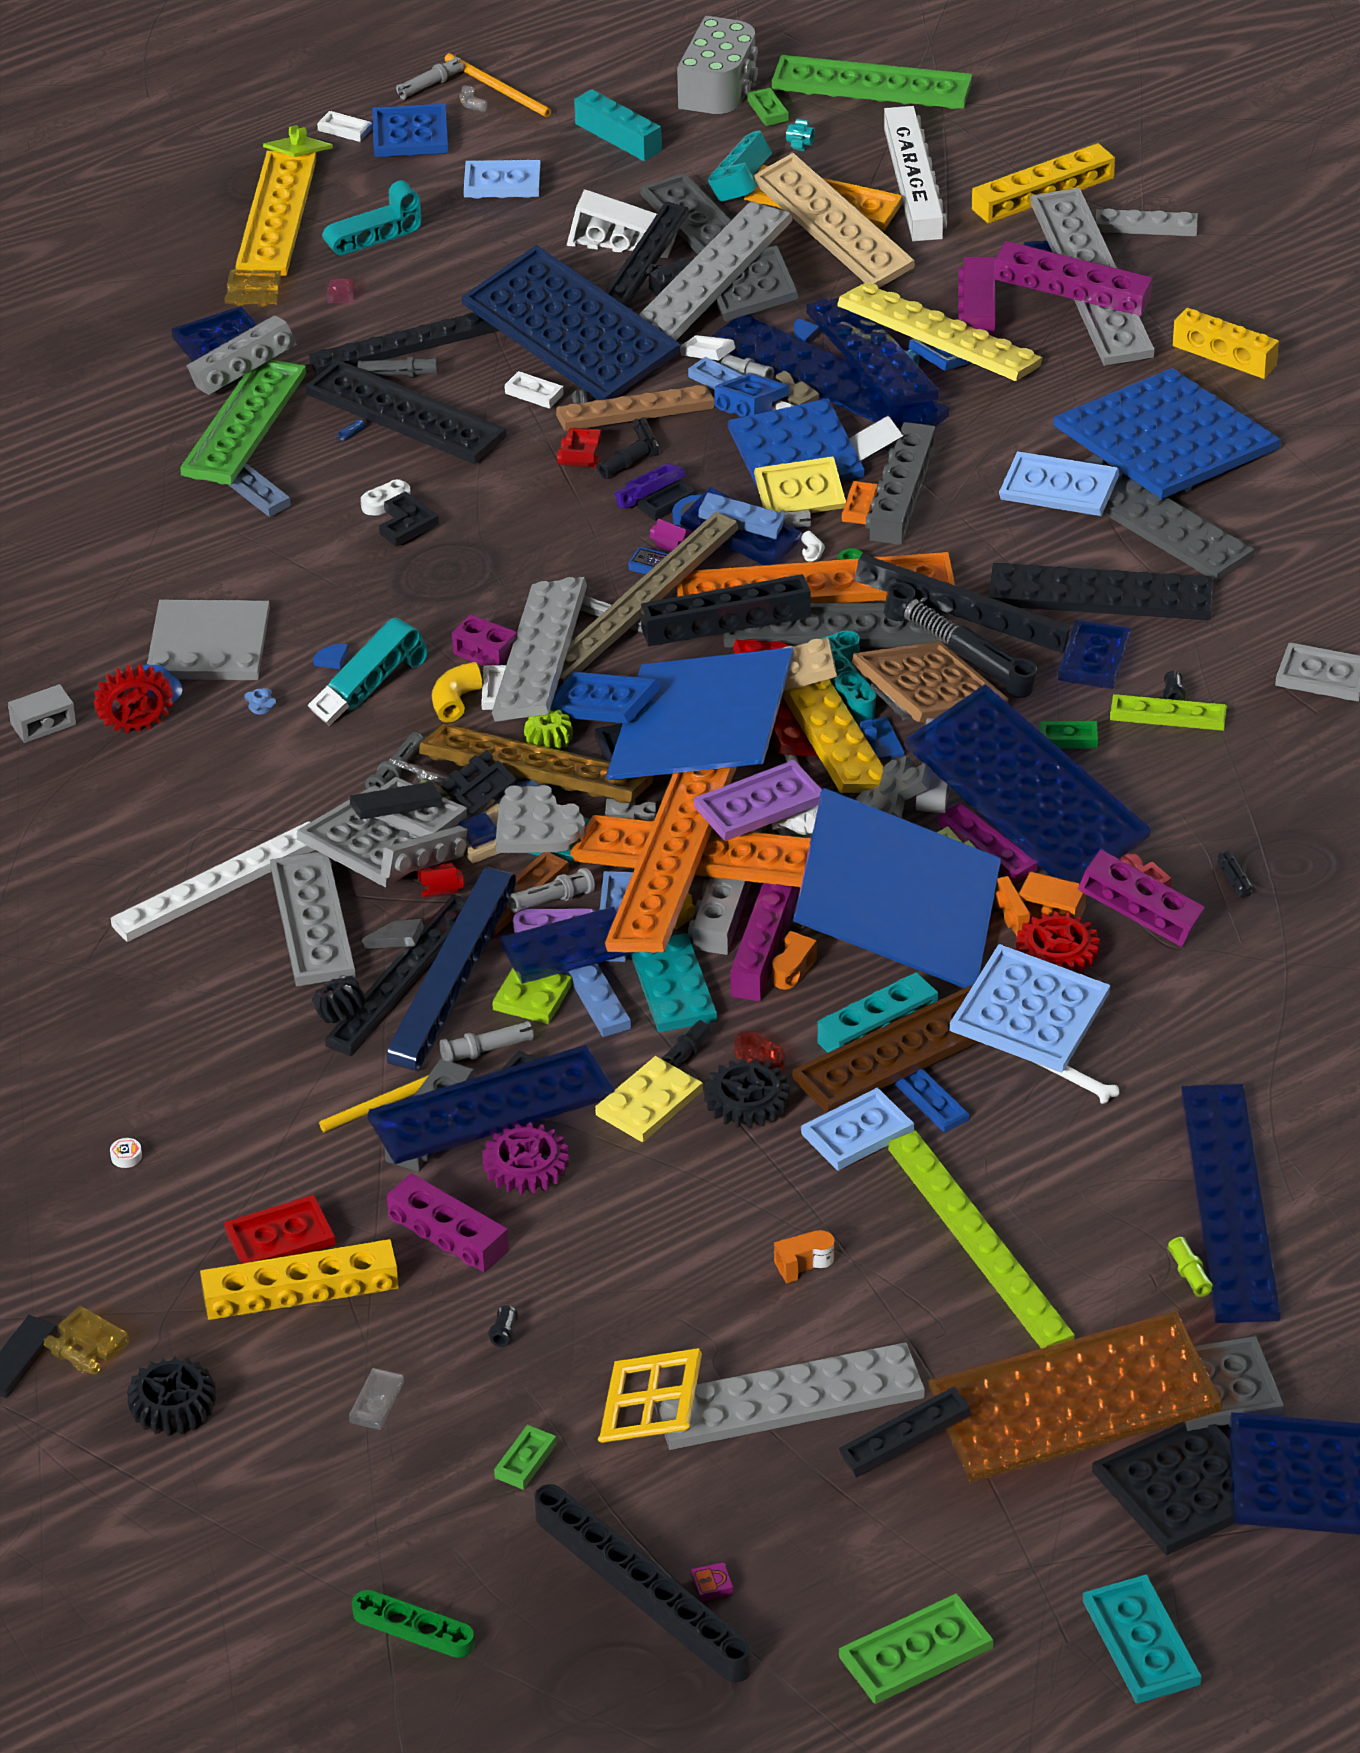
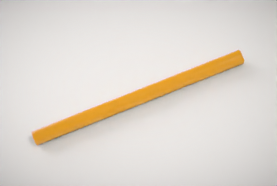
M448 53L445 56V62L452 60L456 56ZM461 59L456 62L457 64L463 63V72L546 118L551 115V109Z

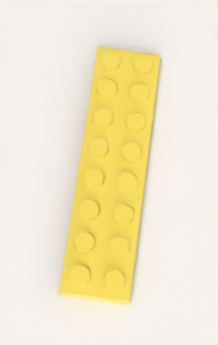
M864 283L839 296V307L1014 381L1021 379L1041 366L1043 357L1034 354L1030 349L1014 346L1007 339L995 338L985 330L974 329L967 326L964 321L950 319L940 311L926 309L919 302L907 301L900 298V295L897 293L879 289L876 284Z

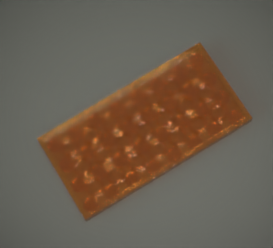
M1177 1311L928 1380V1388L932 1398L955 1386L970 1407L972 1416L946 1429L969 1483L1222 1411V1402Z

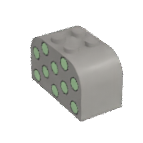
M712 16L704 17L677 67L678 109L723 114L734 111L741 105L745 96L751 90L752 82H756L758 76V68L756 67L758 48L755 46V30L750 24L733 19Z

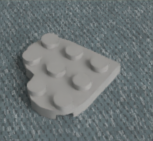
M509 786L506 788L505 795L501 798L498 809L496 853L560 852L569 850V845L578 839L580 841L583 840L585 822L583 815L579 812V807L575 804L557 805L556 798L549 786Z

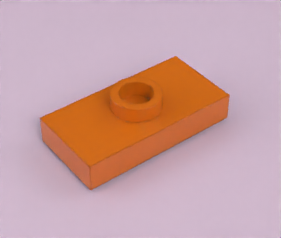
M853 481L842 512L843 522L866 524L867 514L872 513L873 497H878V484Z

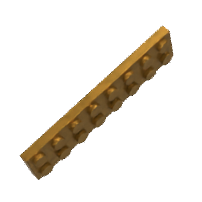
M446 724L441 725L420 742L419 754L428 755L433 760L445 759L454 761L459 766H466L469 764V759L474 755L479 756L488 750L493 756V760L487 765L490 767L496 761H499L516 779L527 778L541 785H558L567 791H584L593 797H610L619 803L632 802L653 783L654 777L652 775L608 780L606 775L610 765L609 761Z

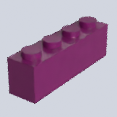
M964 257V267H958V320L964 321L967 326L974 329L985 330L989 335L995 337V257Z

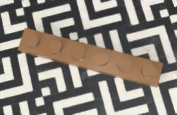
M695 385L687 388L669 389L667 391L559 406L556 410V416L564 431H568L569 428L582 429L634 421L636 418L641 419L642 417L648 419L714 409V398L706 385Z

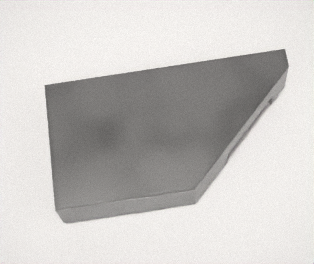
M421 919L393 921L364 937L362 942L365 949L415 946L424 929V925Z

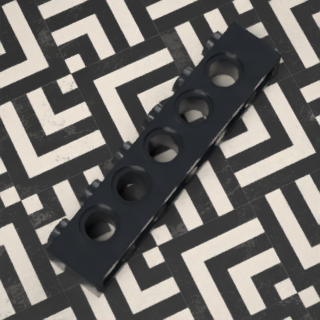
M803 574L641 603V629L648 647L811 617V591Z

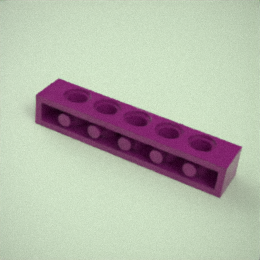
M1008 241L1004 242L995 258V280L1138 316L1143 314L1151 298L1152 277Z

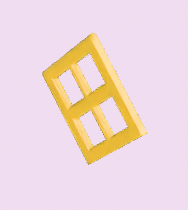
M700 1349L615 1361L598 1441L605 1443L688 1430L690 1428L689 1423L702 1357ZM686 1364L682 1385L657 1389L661 1368ZM651 1370L647 1391L623 1394L626 1373ZM679 1398L675 1420L651 1423L655 1402ZM644 1404L641 1425L616 1428L620 1407Z

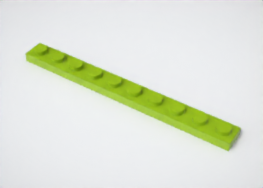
M917 1131L890 1140L888 1145L890 1153L1043 1352L1047 1355L1074 1344V1333Z

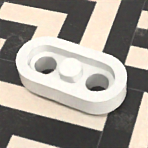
M396 479L369 490L361 496V509L368 515L383 514L386 512L384 511V502L404 491L411 495L410 486L408 483Z

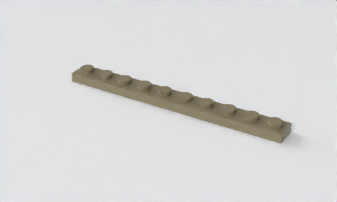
M718 512L713 513L572 640L558 684L562 685L573 672H582L641 618V603L661 600L738 530L737 521Z

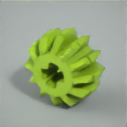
M550 710L549 714L529 717L525 722L524 735L526 736L527 743L560 750L561 748H567L570 740H572L573 727L571 726L569 715L562 714L561 710Z

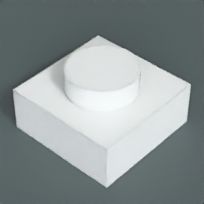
M327 686L308 704V707L330 726L349 705Z

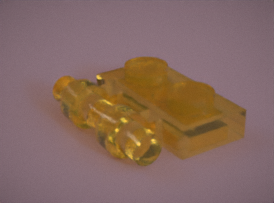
M230 270L225 303L235 304L236 306L258 304L259 307H267V304H277V294H279L282 279L281 271Z
M80 1305L58 1324L59 1332L62 1336L57 1339L49 1335L44 1341V1346L49 1348L52 1355L57 1358H65L72 1362L73 1367L81 1372L87 1371L92 1375H96L101 1365L94 1361V1359L99 1356L108 1362L129 1343V1336L125 1331ZM76 1343L84 1347L80 1352L72 1348Z

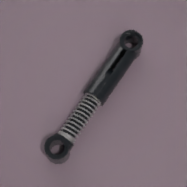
M903 582L890 584L884 606L885 616L893 621L909 620L913 624L920 626L921 629L928 631L932 636H936L937 639L948 644L949 650L1005 684V690L1011 696L1018 698L1030 696L1037 673V667L1031 660L1015 658L963 625L960 627L955 626V623H951L947 618L940 616L939 613L936 614L935 611H932L931 608L928 609L923 603L921 604L915 597V590L911 585Z

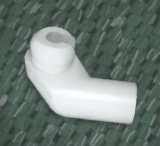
M806 531L803 533L801 541L808 548L807 550L803 548L802 554L806 561L816 562L820 559L825 545L811 531Z

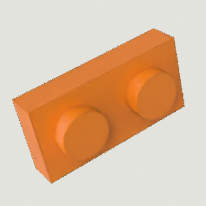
M1009 877L997 878V889L994 893L995 906L997 909L1002 910L1007 927L1012 928L1017 936L1018 930H1022V924L1029 923L1030 913Z

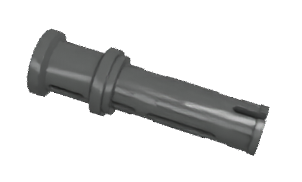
M412 732L388 761L381 762L377 767V772L365 780L366 789L374 785L378 787L379 784H381V788L394 777L401 779V771L407 765L402 762L409 763L419 751L420 742L425 738L418 732Z

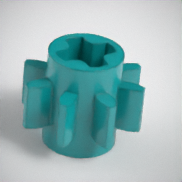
M796 119V124L788 125L786 141L791 143L793 149L805 151V145L812 146L815 138V128L810 127L811 123L808 120Z

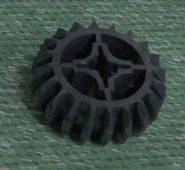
M176 1355L170 1361H166L162 1357L160 1363L156 1364L149 1361L148 1369L139 1368L138 1375L132 1376L131 1385L128 1386L127 1391L128 1408L131 1410L135 1422L141 1423L144 1430L152 1428L155 1435L160 1431H165L167 1436L172 1431H178L182 1435L184 1429L189 1428L194 1431L196 1423L205 1424L206 1416L212 1415L213 1406L216 1401L215 1382L208 1369H203L200 1362L192 1364L189 1357L179 1361Z

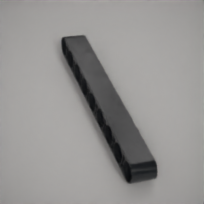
M546 1484L536 1490L534 1495L535 1514L539 1526L724 1679L736 1683L742 1682L750 1676L751 1646L747 1639L561 1487L554 1484Z

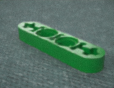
M372 1590L358 1592L352 1599L353 1618L365 1626L456 1658L469 1655L475 1647L473 1629L460 1621ZM394 1614H403L407 1617L401 1623H394L389 1620ZM428 1624L437 1627V1630L431 1634H424L419 1631L422 1626Z

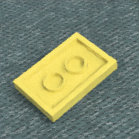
M834 457L755 468L754 475L761 502L765 509L779 513L781 510H785L786 513L804 510L816 513L843 509L846 500Z
M654 1056L595 1106L596 1115L637 1140L644 1142L702 1093L703 1083L661 1058Z

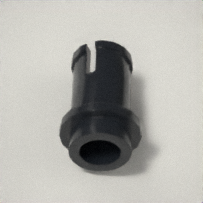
M1174 671L1167 672L1164 676V699L1183 701L1186 691L1182 686L1181 673L1177 671L1176 678H1174Z
M505 1305L498 1309L495 1324L490 1327L488 1333L491 1343L495 1346L505 1347L513 1341V1327L518 1317V1312L515 1308Z

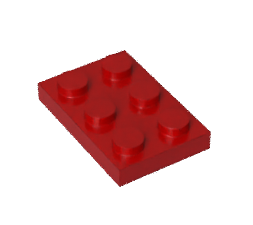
M314 1195L224 1222L225 1232L241 1264L316 1252L336 1246L335 1236Z

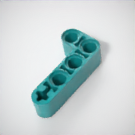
M760 130L746 135L708 177L707 181L719 202L747 195L757 188L758 185L753 175L772 154Z
M396 181L389 189L388 206L332 223L324 229L322 238L336 255L341 256L413 233L421 225L420 197L406 181Z
M397 617L391 618L342 668L328 686L349 705L348 710H355L401 662L406 663L412 668H418L424 663L428 650L420 632Z
M845 630L823 637L829 638L837 674V677L830 678L833 686L856 723L874 720L876 718V693L851 663L854 653H860L859 635L856 632Z

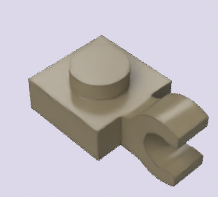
M782 371L776 375V378L781 383L789 385V396L782 398L784 402L800 405L819 400L818 392L803 381L795 384L788 372Z

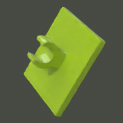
M298 125L289 127V138L263 143V147L297 157L331 149L333 144L307 137L306 128H298Z

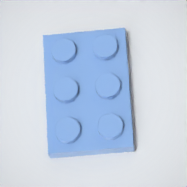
M540 160L466 161L464 197L476 199L482 197H539Z
M878 1088L801 1126L802 1135L837 1171L888 1146L890 1140L914 1131V1123Z

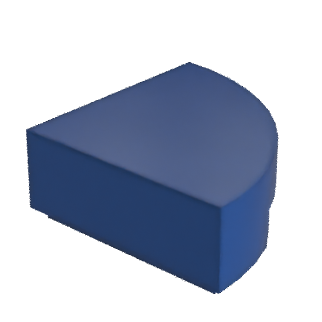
M797 318L794 323V334L797 337V341L803 346H807L820 334V326Z
M336 644L321 649L313 657L314 666L341 669L348 654V644Z

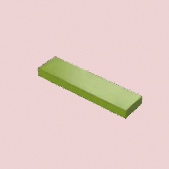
M1113 694L1110 720L1224 731L1227 705Z

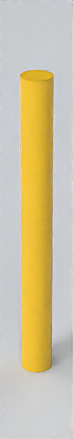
M429 1075L319 1121L320 1128L325 1133L417 1093Z

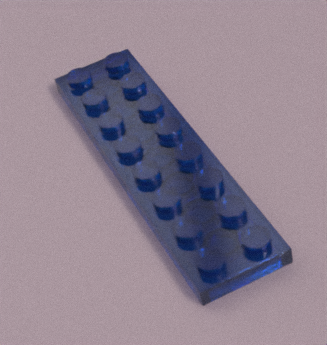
M839 298L830 300L820 299L813 303H807L806 313L820 326L825 335L890 408L939 399V389L879 323L839 307Z
M583 1045L370 1109L367 1118L394 1164H399L500 1133L507 1128L513 1129L517 1124L523 1126L601 1102L609 1094L615 1092L587 1045Z

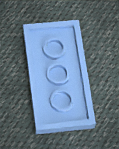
M1017 451L999 491L1001 500L1102 516L1120 474L1117 467Z

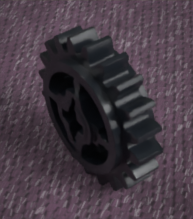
M742 1058L741 1063L736 1064L730 1060L729 1067L726 1068L719 1065L718 1073L710 1072V1080L705 1081L704 1102H707V1110L714 1111L715 1119L723 1116L725 1125L733 1121L736 1128H739L741 1124H747L748 1128L751 1129L753 1123L758 1122L763 1127L765 1126V1119L773 1122L776 1121V1113L783 1115L784 1106L789 1105L790 1085L787 1084V1076L780 1075V1068L770 1070V1062L760 1065L756 1058L752 1063H747L746 1059Z

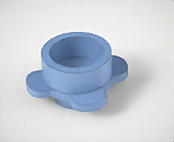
M268 688L256 689L253 692H247L244 696L245 700L249 702V709L255 714H266L276 705V700L271 697L272 691Z

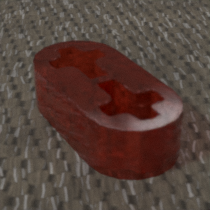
M752 1031L741 1032L735 1037L734 1053L738 1059L745 1058L747 1063H752L756 1058L760 1065L770 1062V1070L780 1068V1072L785 1068V1052L780 1046Z

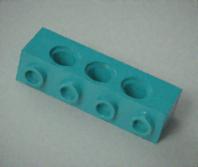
M915 972L817 1021L818 1044L829 1053L937 1002L938 992Z

